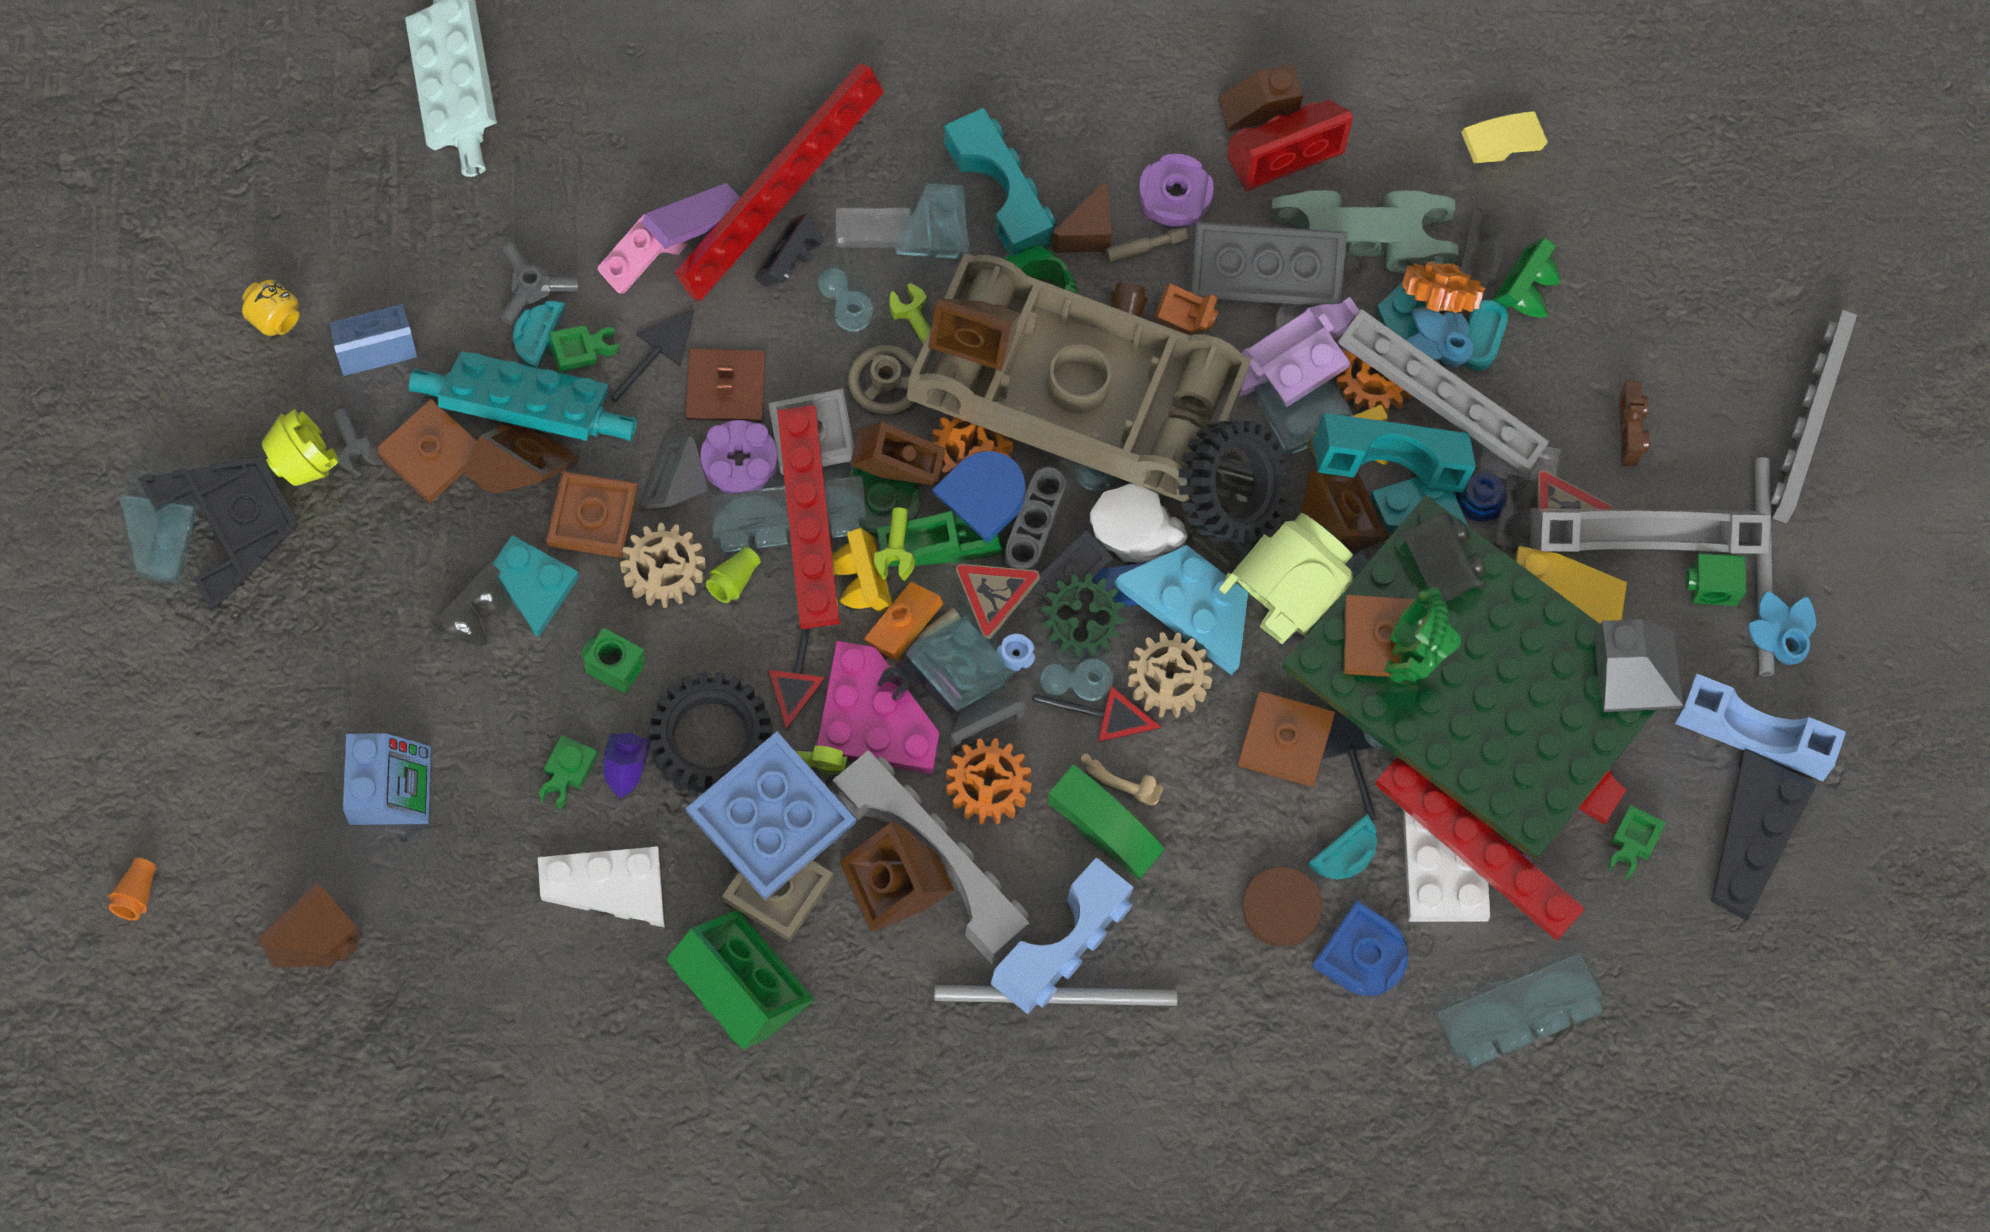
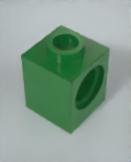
M1698 554L1692 567H1687L1685 575L1686 590H1691L1692 604L1738 606L1746 593L1745 556Z
M604 627L597 638L592 636L588 640L582 651L586 674L625 695L646 664L643 648ZM609 654H616L621 657L620 661L613 665L604 664L602 659Z

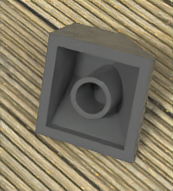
M1643 619L1602 621L1594 636L1603 712L1682 708L1683 699L1673 631Z

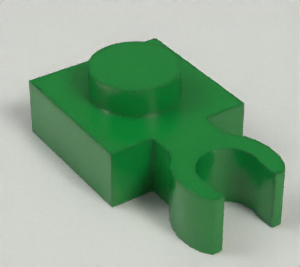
M587 325L550 332L548 340L558 372L594 366L597 360L596 354L603 356L615 355L618 352L619 343L607 345L603 341L605 338H612L615 329L606 327L599 330L597 334L589 335Z
M562 735L544 767L545 774L551 776L552 779L546 782L540 789L541 802L544 803L548 793L555 791L560 794L555 803L556 808L562 809L567 801L569 786L571 785L581 790L598 758L597 750Z
M1630 805L1611 842L1622 849L1612 856L1608 864V870L1611 871L1617 861H1623L1629 868L1624 879H1629L1637 867L1636 856L1646 861L1648 860L1666 822Z

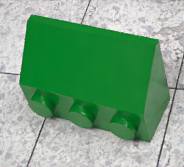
M738 910L691 928L666 959L676 971L677 976L689 986L700 999L703 1007L717 1019L727 1031L728 1036L742 1050L769 1038L814 1000L812 995Z

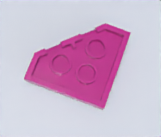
M837 641L817 746H827L843 751V757H847L848 761L854 762L869 750L876 759L879 756L883 757L892 768L933 774L940 732L908 690L904 697L895 701L892 696L898 687L894 683L887 682L881 687L877 685L883 671L890 668V666L876 647Z

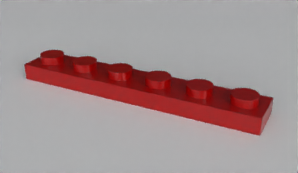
M815 405L777 410L799 623L801 629L840 624L817 409Z
M1399 757L1377 778L1375 786L1556 941L1584 912L1585 908L1486 823Z

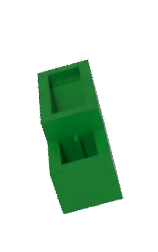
M952 511L910 520L906 523L904 549L913 555L915 566L955 563L1004 554L1000 532L987 543L961 518L954 516ZM891 525L877 528L881 551L889 545ZM892 561L889 566H899L900 561Z
M1074 764L1048 794L1047 804L1075 824L1080 835L1139 880H1141L1165 850L1156 838L1124 806Z

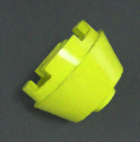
M293 409L286 415L280 414L262 441V447L268 457L266 461L269 467L277 476H283L294 486L329 476V470L337 465L339 460L333 448H330L328 451L325 450V442L319 435L322 433L320 428L303 411L298 414L296 409Z

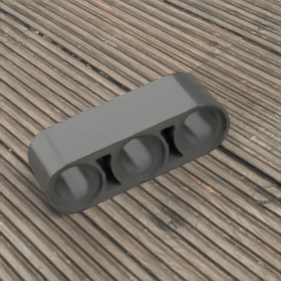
M1045 467L1039 469L1033 475L1024 498V505L1018 513L1006 545L1005 568L1038 571L1064 501L1066 481L1059 470ZM1049 486L1057 492L1052 495H1045L1038 489ZM1035 519L1041 521L1044 526L1037 529L1031 528L1026 522ZM1017 553H1026L1032 559L1027 562H1019L1013 556Z

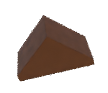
M1102 182L1053 231L1052 249L1055 252L1105 251L1106 248L1111 246L1112 227L1109 188L1106 184Z

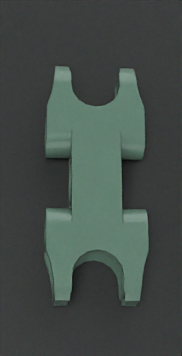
M1308 190L1298 194L1272 199L1270 218L1276 222L1292 223L1301 229L1347 232L1346 256H1386V267L1393 272L1405 273L1407 266L1413 267L1414 263L1422 266L1428 262L1456 264L1459 255L1457 244L1451 241L1435 240L1429 237L1423 230V227L1427 224L1442 223L1453 219L1454 211L1456 210L1455 200L1447 196L1429 194L1423 191H1394L1384 195L1382 198L1383 207H1342V197L1339 193L1334 191Z

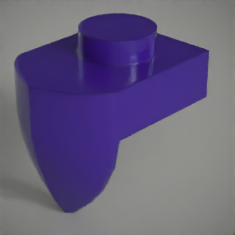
M632 733L610 734L603 755V774L608 786L619 798L629 794L639 783L649 753V738L638 737Z

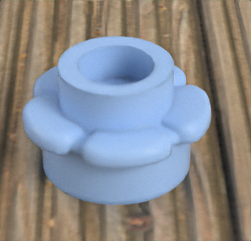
M1009 635L1003 639L1002 645L998 646L997 658L1000 662L1004 663L1006 669L1020 671L1021 668H1028L1033 664L1035 660L1033 653L1034 645L1024 635ZM1013 651H1019L1020 655L1014 656Z

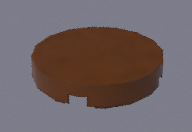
M1276 867L1264 870L1252 879L1245 890L1242 909L1245 924L1256 938L1268 945L1292 946L1300 944L1312 935L1320 922L1323 903L1319 889L1310 877L1296 869Z

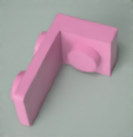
M643 214L597 269L617 293L624 294L659 254L666 252L679 255L688 243L684 241L665 249L642 224L645 216Z

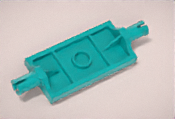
M461 351L451 372H448L446 375L414 368L409 380V392L438 397V407L586 441L589 435L597 437L598 434L632 441L636 432L637 417L606 412L603 404L607 398L608 384L589 378H579L557 373L553 370L522 365L514 361H504L478 353Z

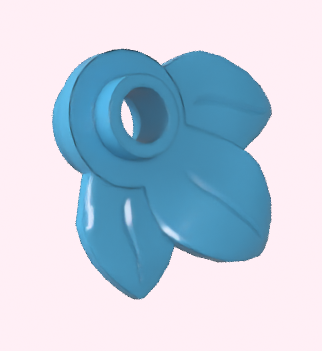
M1426 307L1413 309L1412 317L1419 333L1407 339V342L1434 361L1440 360L1443 364L1450 367L1461 366L1470 360L1474 352V345L1467 336L1469 325L1461 313L1446 311L1442 315L1440 312Z
M1770 591L1765 592L1758 604V617L1760 620L1753 621L1747 625L1752 641L1760 649L1773 652L1775 657L1784 664L1794 665L1802 662L1810 649L1809 636L1816 628L1815 611L1808 597L1802 598L1789 608L1775 594ZM1786 640H1788L1792 645L1791 652L1788 650L1786 646Z

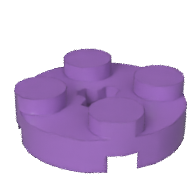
M1183 154L1162 156L1160 161L1155 162L1151 167L1150 163L1144 169L1139 184V200L1143 206L1144 215L1148 219L1172 227L1197 225V222H1200L1201 217L1207 213L1211 206L1214 184L1210 174L1209 176L1207 175L1198 160ZM1173 184L1181 185V191L1186 193L1175 197L1167 192L1166 189H1172Z
M736 420L714 426L708 431L707 438L701 448L700 458L705 478L726 495L742 497L755 494L763 488L762 485L768 482L770 477L772 479L777 470L778 458L775 442L768 434L767 428L760 423ZM736 451H743L744 454L750 456V458L744 459L741 466H737L735 460L728 459Z

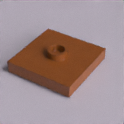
M430 399L378 446V457L430 504L465 472L477 441Z
M562 471L546 539L547 546L623 558L622 550L626 547L639 489L638 483Z
M1346 595L1343 674L1389 677L1390 674L1384 671L1387 660H1391L1395 664L1399 662V659L1391 654L1396 645L1390 640L1391 633L1399 617L1415 599Z
M1259 691L1238 766L1314 787L1335 711Z

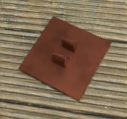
M690 348L686 420L762 422L765 351Z

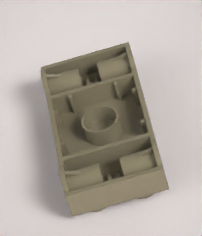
M964 253L944 299L984 301L993 305H1003L1012 311L1020 313L1016 333L1005 364L1001 371L929 348L930 329L909 376L907 399L1182 502L1188 500V495H1179L1178 486L1187 485V478L1178 477L1179 469H1188L1189 464L1181 461L1184 452H1193L1187 444L1191 439L1198 438L1196 432L1201 428H1208L1207 424L1230 421L1246 381L1252 358L1242 355L1230 343L1217 337L1205 334L1187 335L1029 277L1013 263L991 255L972 256Z

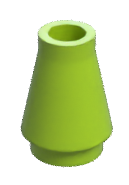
M743 547L737 554L709 572V579L706 581L708 591L713 597L723 603H729L732 599H738L755 568L761 562L759 556L752 549Z

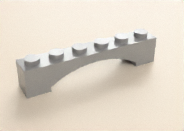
M1531 508L1530 547L1540 551L1568 552L1605 549H1662L1768 554L1770 515L1758 511Z
M868 750L833 779V794L858 821L862 817L868 816L888 824L890 822H897L938 854L944 869L956 885L966 907L969 923L966 925L965 936L993 964L1027 935L1029 922L1027 921L1029 918L1028 913L1019 902L1014 899L1010 902L1000 892L1002 886L992 873L987 870L983 873L973 863L975 857L962 842L956 844L946 834L948 828L935 813L929 815L920 806L922 801L914 789L907 784L903 787L893 777L895 771L892 766L881 756L876 759Z

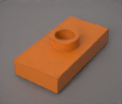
M911 581L864 638L866 644L876 647L880 653L897 661L944 604L941 597Z

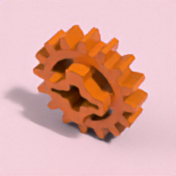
M1428 262L1424 266L1414 263L1413 267L1407 266L1401 285L1402 288L1406 289V294L1415 295L1414 299L1423 301L1427 305L1426 308L1437 312L1442 310L1458 313L1462 312V309L1473 312L1474 308H1480L1485 287L1480 286V281L1471 280V275L1463 273L1459 270V266L1450 263L1436 264Z
M1342 350L1350 362V367L1338 374L1340 377L1336 380L1337 389H1345L1342 396L1344 402L1351 399L1355 400V411L1361 409L1363 405L1367 406L1368 410L1382 405L1388 415L1389 405L1393 404L1400 410L1403 408L1402 397L1407 399L1413 397L1384 375L1380 377V372L1353 353ZM1357 364L1359 372L1356 374V378L1353 379L1351 371L1354 365Z
M952 416V421L942 417L940 419L941 430L933 429L932 431L933 443L946 448L942 463V479L965 458L979 452H998L1011 458L1009 454L1013 451V442L1008 440L1009 437ZM986 433L989 434L994 441L989 440L986 436ZM977 439V445L972 448V451L969 450L970 446H973ZM948 455L954 456L957 463L953 462Z
M981 738L977 739V748L974 750L966 744L963 745V758L953 755L951 765L955 769H947L946 780L952 782L946 786V793L951 796L957 795L953 799V808L958 809L964 806V818L967 820L973 814L979 815V824L984 825L987 816H992L996 825L1000 824L1001 814L1003 813L1011 819L1014 818L1016 812L1014 805L1024 808L1026 797L1023 794L1031 792L1032 783L1025 781L1031 777V769L1029 767L1021 768L1024 764L1025 756L1019 754L1013 757V745L1011 743L1004 749L998 748L999 742L997 738L993 739L991 746L986 747ZM979 760H983L982 762H980V763L977 764L976 766H973V765H972L973 763H975V762H977V761H979ZM999 761L1005 764L1011 772L1005 771ZM986 777L994 778L991 786L984 785ZM966 791L972 792L978 799V802L972 799ZM1001 797H1006L1003 801L994 803Z

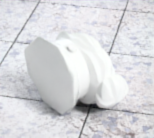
M1134 483L1103 492L1090 512V523L1093 526L1095 539L1099 540L1104 548L1113 551L1125 563L1129 561L1140 564L1148 563L1163 556L1165 553L1183 547L1188 538L1185 525L1180 519L1170 517L1167 509L1161 506L1158 493Z

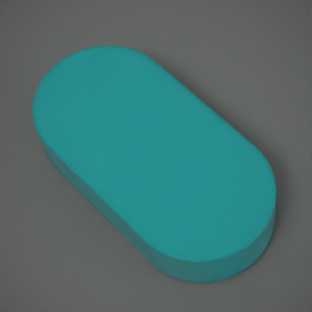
M1483 300L1481 301L1480 308H1474L1467 322L1469 325L1467 336L1474 345V352L1470 360L1463 364L1470 370L1482 371L1489 368L1497 355L1508 322V313L1505 307L1497 301Z

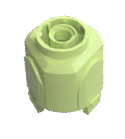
M1300 513L1294 521L1285 522L1272 537L1264 534L1233 573L1227 574L1226 581L1219 588V591L1226 595L1232 586L1238 582L1254 598L1269 609L1260 627L1279 643L1283 644L1295 631L1306 637L1335 601L1353 583L1352 571L1345 564L1353 555L1321 525L1304 513Z

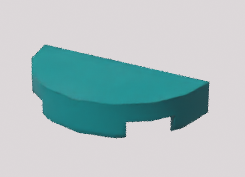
M545 301L546 304L523 311L515 322L513 341L516 354L524 365L540 368L550 345L548 340L549 334L556 331L566 309L565 302Z
M1368 813L1309 862L1308 867L1320 876L1335 880L1351 878L1364 871L1372 861L1377 845L1376 826Z

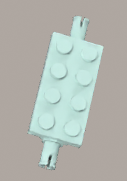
M433 0L432 6L405 18L426 145L435 151L447 145H455L459 150L461 173L464 176L472 177L478 175L477 167L479 173L485 171L480 143L483 142L484 129L497 123L475 0Z

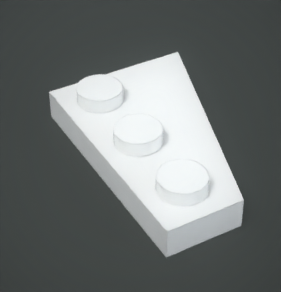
M658 846L538 857L540 897L542 901L588 911L590 909L614 914L615 917L628 920L634 918L648 921L651 925L665 927Z

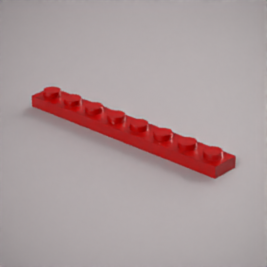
M859 63L674 272L691 298L701 301L881 97L884 90L870 66Z

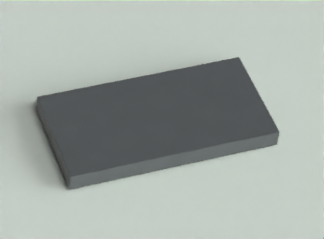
M1197 222L1191 293L1202 298L1212 294L1217 297V300L1300 306L1342 303L1348 233L1344 231Z

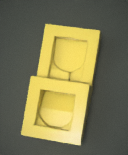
M1535 111L1490 119L1466 127L1461 131L1474 163L1504 161L1510 153L1539 151L1548 143Z

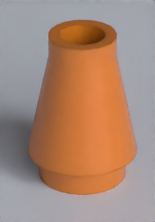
M134 858L130 868L108 897L110 900L109 910L113 914L126 920L136 921L140 918L141 914L147 912L156 865L144 858Z

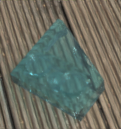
M928 183L896 248V254L962 259L964 253L969 254L964 187Z
M121 495L120 503L124 512L126 529L139 577L178 584L197 514L195 508L172 503L155 511L149 499Z

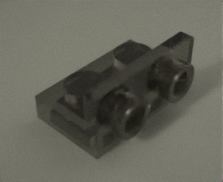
M1443 512L1403 534L1428 588H1438L1445 602L1473 587L1479 590L1487 587L1483 575L1487 574V569L1480 556L1476 552L1474 554L1471 553L1466 543L1471 538L1460 519L1455 520Z

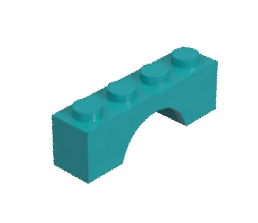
M982 108L944 125V145L961 173L977 172L985 174L996 180L1004 189L1007 201L996 214L995 232L1008 255H1016L1023 252L1029 246L1041 244L1045 247L1052 243L1053 228L1056 226L1055 219L1047 206L1043 208L1038 201V191L1033 180L1030 177L1025 178L1021 172V163L1016 151L1012 147L1008 149L1005 145L1000 124L995 118L990 119L985 109Z
M1324 413L1312 438L1318 473L1354 478L1357 470L1363 464L1374 460H1387L1401 464L1413 471L1427 488L1463 493L1476 467L1469 433Z

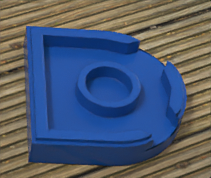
M985 451L973 454L961 461L933 489V493L980 537L989 543L1022 509L1025 501L1026 483L1020 467L1014 460L1002 453Z
M1356 900L1312 967L1350 992L1363 996H1375L1391 990L1402 979L1408 966V950L1402 932L1393 923Z

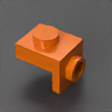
M1170 283L1165 286L1153 321L1187 335L1201 334L1205 330L1209 331L1216 320L1218 310L1214 309L1217 297L1209 294L1202 298Z

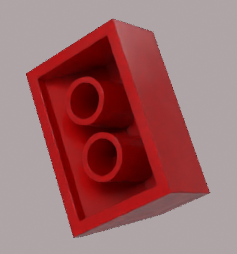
M1330 99L1318 104L1316 102L1308 103L1298 112L1285 117L1278 115L1267 121L1265 125L1252 130L1245 128L1235 133L1229 140L1227 158L1245 192H1248L1345 153L1353 115L1350 110Z

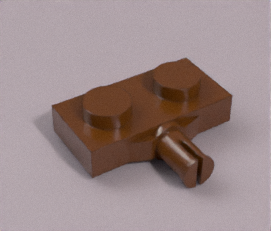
M1626 381L1619 396L1622 466H1637L1642 454L1647 453L1649 449V431L1643 430V418L1647 417L1648 397L1647 395H1642L1641 381Z

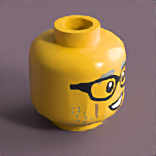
M273 279L264 280L261 283H252L242 296L244 300L242 306L243 317L267 336L288 333L299 319L298 299Z

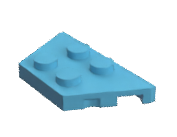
M1183 546L1125 572L1114 581L1112 585L1175 633H1181V637L1187 642L1192 638L1196 640L1194 647L1198 650L1205 649L1207 652L1206 656L1230 675L1238 669L1248 591L1235 583L1227 594L1223 595L1219 588L1226 581L1227 575L1189 546Z

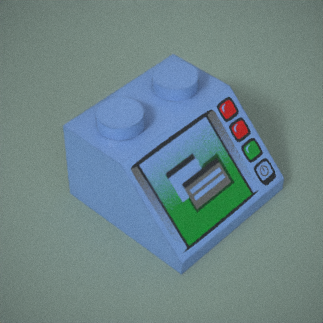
M387 733L346 734L343 811L348 824H429L431 746Z

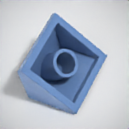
M403 304L329 323L343 376L417 357Z

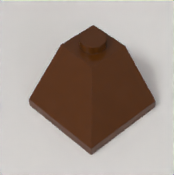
M938 298L935 304L928 347L1002 371L1016 333L1020 313L1012 311L1006 306L993 305L984 301Z
M505 423L480 435L464 474L473 479L481 489L496 494L542 482L576 464L580 456L537 429Z
M1317 469L1309 473L1301 513H1304L1326 529L1352 554L1389 539L1390 536L1358 472L1354 478L1318 473Z
M890 822L839 861L870 931H877L925 911L954 890L938 854L897 822Z
M317 882L257 938V941L267 960L274 968L333 966L339 959L341 961L348 959L358 948V941L361 939V936L355 924Z

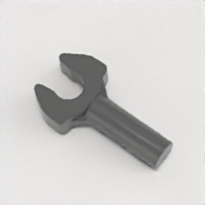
M341 408L333 413L335 422L346 445L338 456L339 464L348 471L360 476L361 470L357 464L359 455L362 454L366 461L376 465L378 447L374 441L367 437L359 438L347 409Z

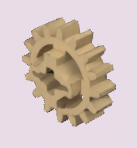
M659 523L657 532L653 533L650 528L645 526L643 527L644 537L639 538L636 535H632L630 538L633 548L624 547L622 550L623 558L626 559L620 562L621 572L626 574L623 577L626 587L634 586L632 591L633 597L636 599L645 594L647 605L649 606L654 603L655 599H661L663 608H667L670 598H674L680 605L683 603L682 593L686 592L692 596L696 594L693 582L703 583V572L700 570L705 569L706 565L705 558L700 557L702 546L700 543L692 545L693 534L691 532L680 536L679 525L675 524L671 532L665 531L663 523ZM678 549L685 553L689 563H686L685 558L678 556ZM637 567L641 568V572L648 574L647 582L640 576Z
M1162 632L1160 633L1158 643H1155L1148 637L1145 639V650L1138 647L1135 648L1133 654L1135 660L1129 661L1127 671L1132 673V675L1128 676L1127 684L1128 687H1137L1133 694L1135 701L1142 698L1146 699L1144 710L1149 711L1153 706L1159 707V717H1163L1166 709H1172L1176 718L1180 716L1181 707H1185L1189 712H1193L1196 705L1195 700L1205 701L1207 693L1204 689H1210L1212 678L1207 676L1212 671V663H1202L1207 652L1205 649L1197 652L1193 650L1196 640L1192 638L1184 644L1181 642V633H1176L1173 640H1168L1166 634ZM1164 654L1159 658H1154L1157 655ZM1183 658H1185L1191 665H1187ZM1167 671L1174 672L1173 679L1165 677ZM1148 684L1153 685L1158 693L1152 690ZM1181 691L1186 692V693H1184V694H1182V695L1175 696L1176 694L1180 693Z

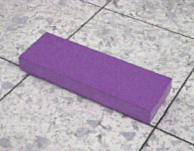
M725 183L646 213L642 224L666 249L711 231L740 197Z

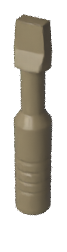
M1185 227L1168 231L1167 234L1154 238L1144 237L1106 248L1107 260L1111 263L1149 252L1156 246L1181 242L1188 239L1187 229Z
M953 607L923 629L897 661L888 658L886 662L890 667H895L905 658L910 648L914 646H928L961 620L960 615Z

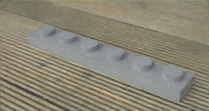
M1362 309L1338 341L1341 346L1463 432L1469 433V436L1525 475L1530 471L1549 443L1547 439Z
M1842 310L1836 323L1829 321L1822 342L1828 344L1825 354H1818L1812 370V374L1818 376L1815 386L1809 384L1802 401V406L1807 407L1805 418L1798 417L1791 438L1796 439L1797 443L1794 450L1788 449L1782 463L1781 471L1787 472L1784 483L1777 482L1770 503L1776 505L1772 519L1787 524L1796 508L1857 314Z

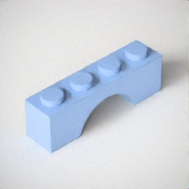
M1696 674L1683 700V707L1680 708L1675 722L1677 725L1741 750L1746 748L1774 763L1821 781L1825 780L1835 766L1846 734L1844 730L1810 717L1792 720L1760 712L1743 702L1733 687Z
M1096 857L1071 885L1066 900L1074 915V930L1065 939L1050 945H1033L1020 941L995 968L991 985L1027 1014L1037 1004L1040 1007H1044L1055 994L1057 988L1054 985L1062 976L1069 979L1081 965L1082 960L1079 957L1087 948L1094 951L1107 935V931L1104 929L1112 920L1119 923L1132 907L1129 899L1134 887Z

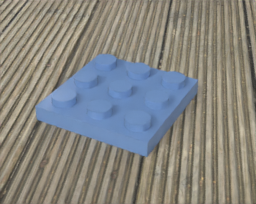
M778 732L774 733L686 808L687 814L764 900H767L856 823L854 816Z

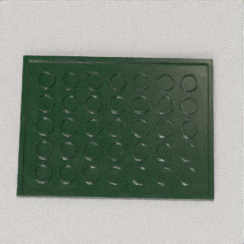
M1427 495L1422 498L1357 575L1350 587L1335 601L1282 666V669L1534 861L1538 860L1657 711L1603 712L1594 636L1600 624ZM1434 587L1440 590L1441 596L1447 605L1448 624L1461 636V644L1453 653L1444 658L1425 679H1417L1415 682L1404 680L1403 683H1398L1385 676L1343 674L1346 595L1416 599L1423 589Z

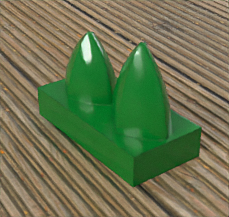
M1546 237L1527 245L1492 300L1502 304L1505 309L1512 306L1519 312L1531 317H1547L1548 313L1544 300L1532 283L1535 281L1549 286L1561 283L1557 265L1550 256L1556 246Z

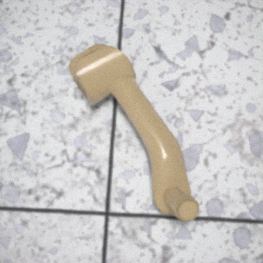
M1089 754L1082 755L1081 761L1087 765V772L1102 784L1135 795L1136 799L1147 805L1152 806L1159 801L1163 787L1156 785V779L1153 776H1143L1139 785L1114 776L1098 760H1092Z

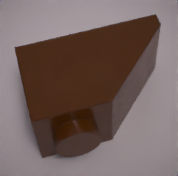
M1288 64L1255 72L1220 95L1218 100L1227 130L1233 131L1266 124L1267 121L1278 115L1285 117L1298 112L1301 108L1303 93L1294 64Z
M879 422L858 429L850 465L881 478L936 485L938 484L946 448L884 422Z

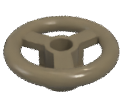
M879 345L862 352L852 363L848 374L849 390L855 401L864 409L881 415L896 414L911 407L915 402L908 400L907 395L893 403H879L874 400L883 391H890L894 388L908 390L909 377L901 376V365L897 359L904 362L912 372L916 358L908 351L892 345ZM872 360V385L863 393L859 382L860 373L863 367ZM888 374L892 377L890 379H882L880 376Z

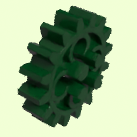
M1092 573L1086 574L1084 582H1079L1076 574H1071V584L1067 586L1064 582L1058 580L1056 584L1060 591L1057 594L1047 592L1046 594L1052 601L1051 606L1041 607L1042 612L1050 614V619L1044 621L1042 627H1052L1054 630L1048 638L1049 641L1052 642L1060 638L1062 640L1060 651L1065 652L1069 646H1073L1076 657H1080L1083 648H1087L1091 656H1096V646L1099 644L1108 650L1110 645L1107 638L1109 636L1116 638L1121 636L1114 629L1115 624H1122L1126 621L1125 618L1117 616V610L1125 607L1123 602L1114 603L1113 597L1118 593L1117 588L1107 592L1104 589L1107 579L1102 578L1097 584L1092 583ZM1083 588H1089L1093 592V599L1088 603V611L1097 613L1100 610H1105L1109 613L1110 619L1105 625H1099L1095 620H1086L1085 628L1088 636L1084 641L1078 642L1074 639L1073 632L1079 626V620L1074 617L1066 620L1060 619L1057 616V608L1065 604L1073 610H1079L1082 605L1079 599V592Z

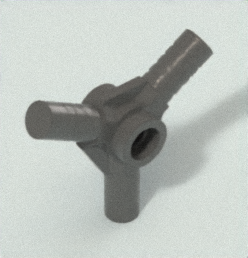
M515 242L508 243L503 247V252L515 270L512 272L511 293L513 297L499 315V318L506 324L512 325L526 304H532L550 295V291H579V277L551 276L549 272L535 264L527 263Z

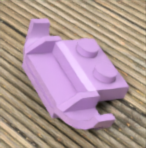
M1349 297L1340 304H1323L1307 308L1305 313L1250 348H1245L1241 354L1252 358L1240 396L1248 394L1269 382L1287 408L1349 368V360L1334 339L1347 330L1360 312L1352 299Z

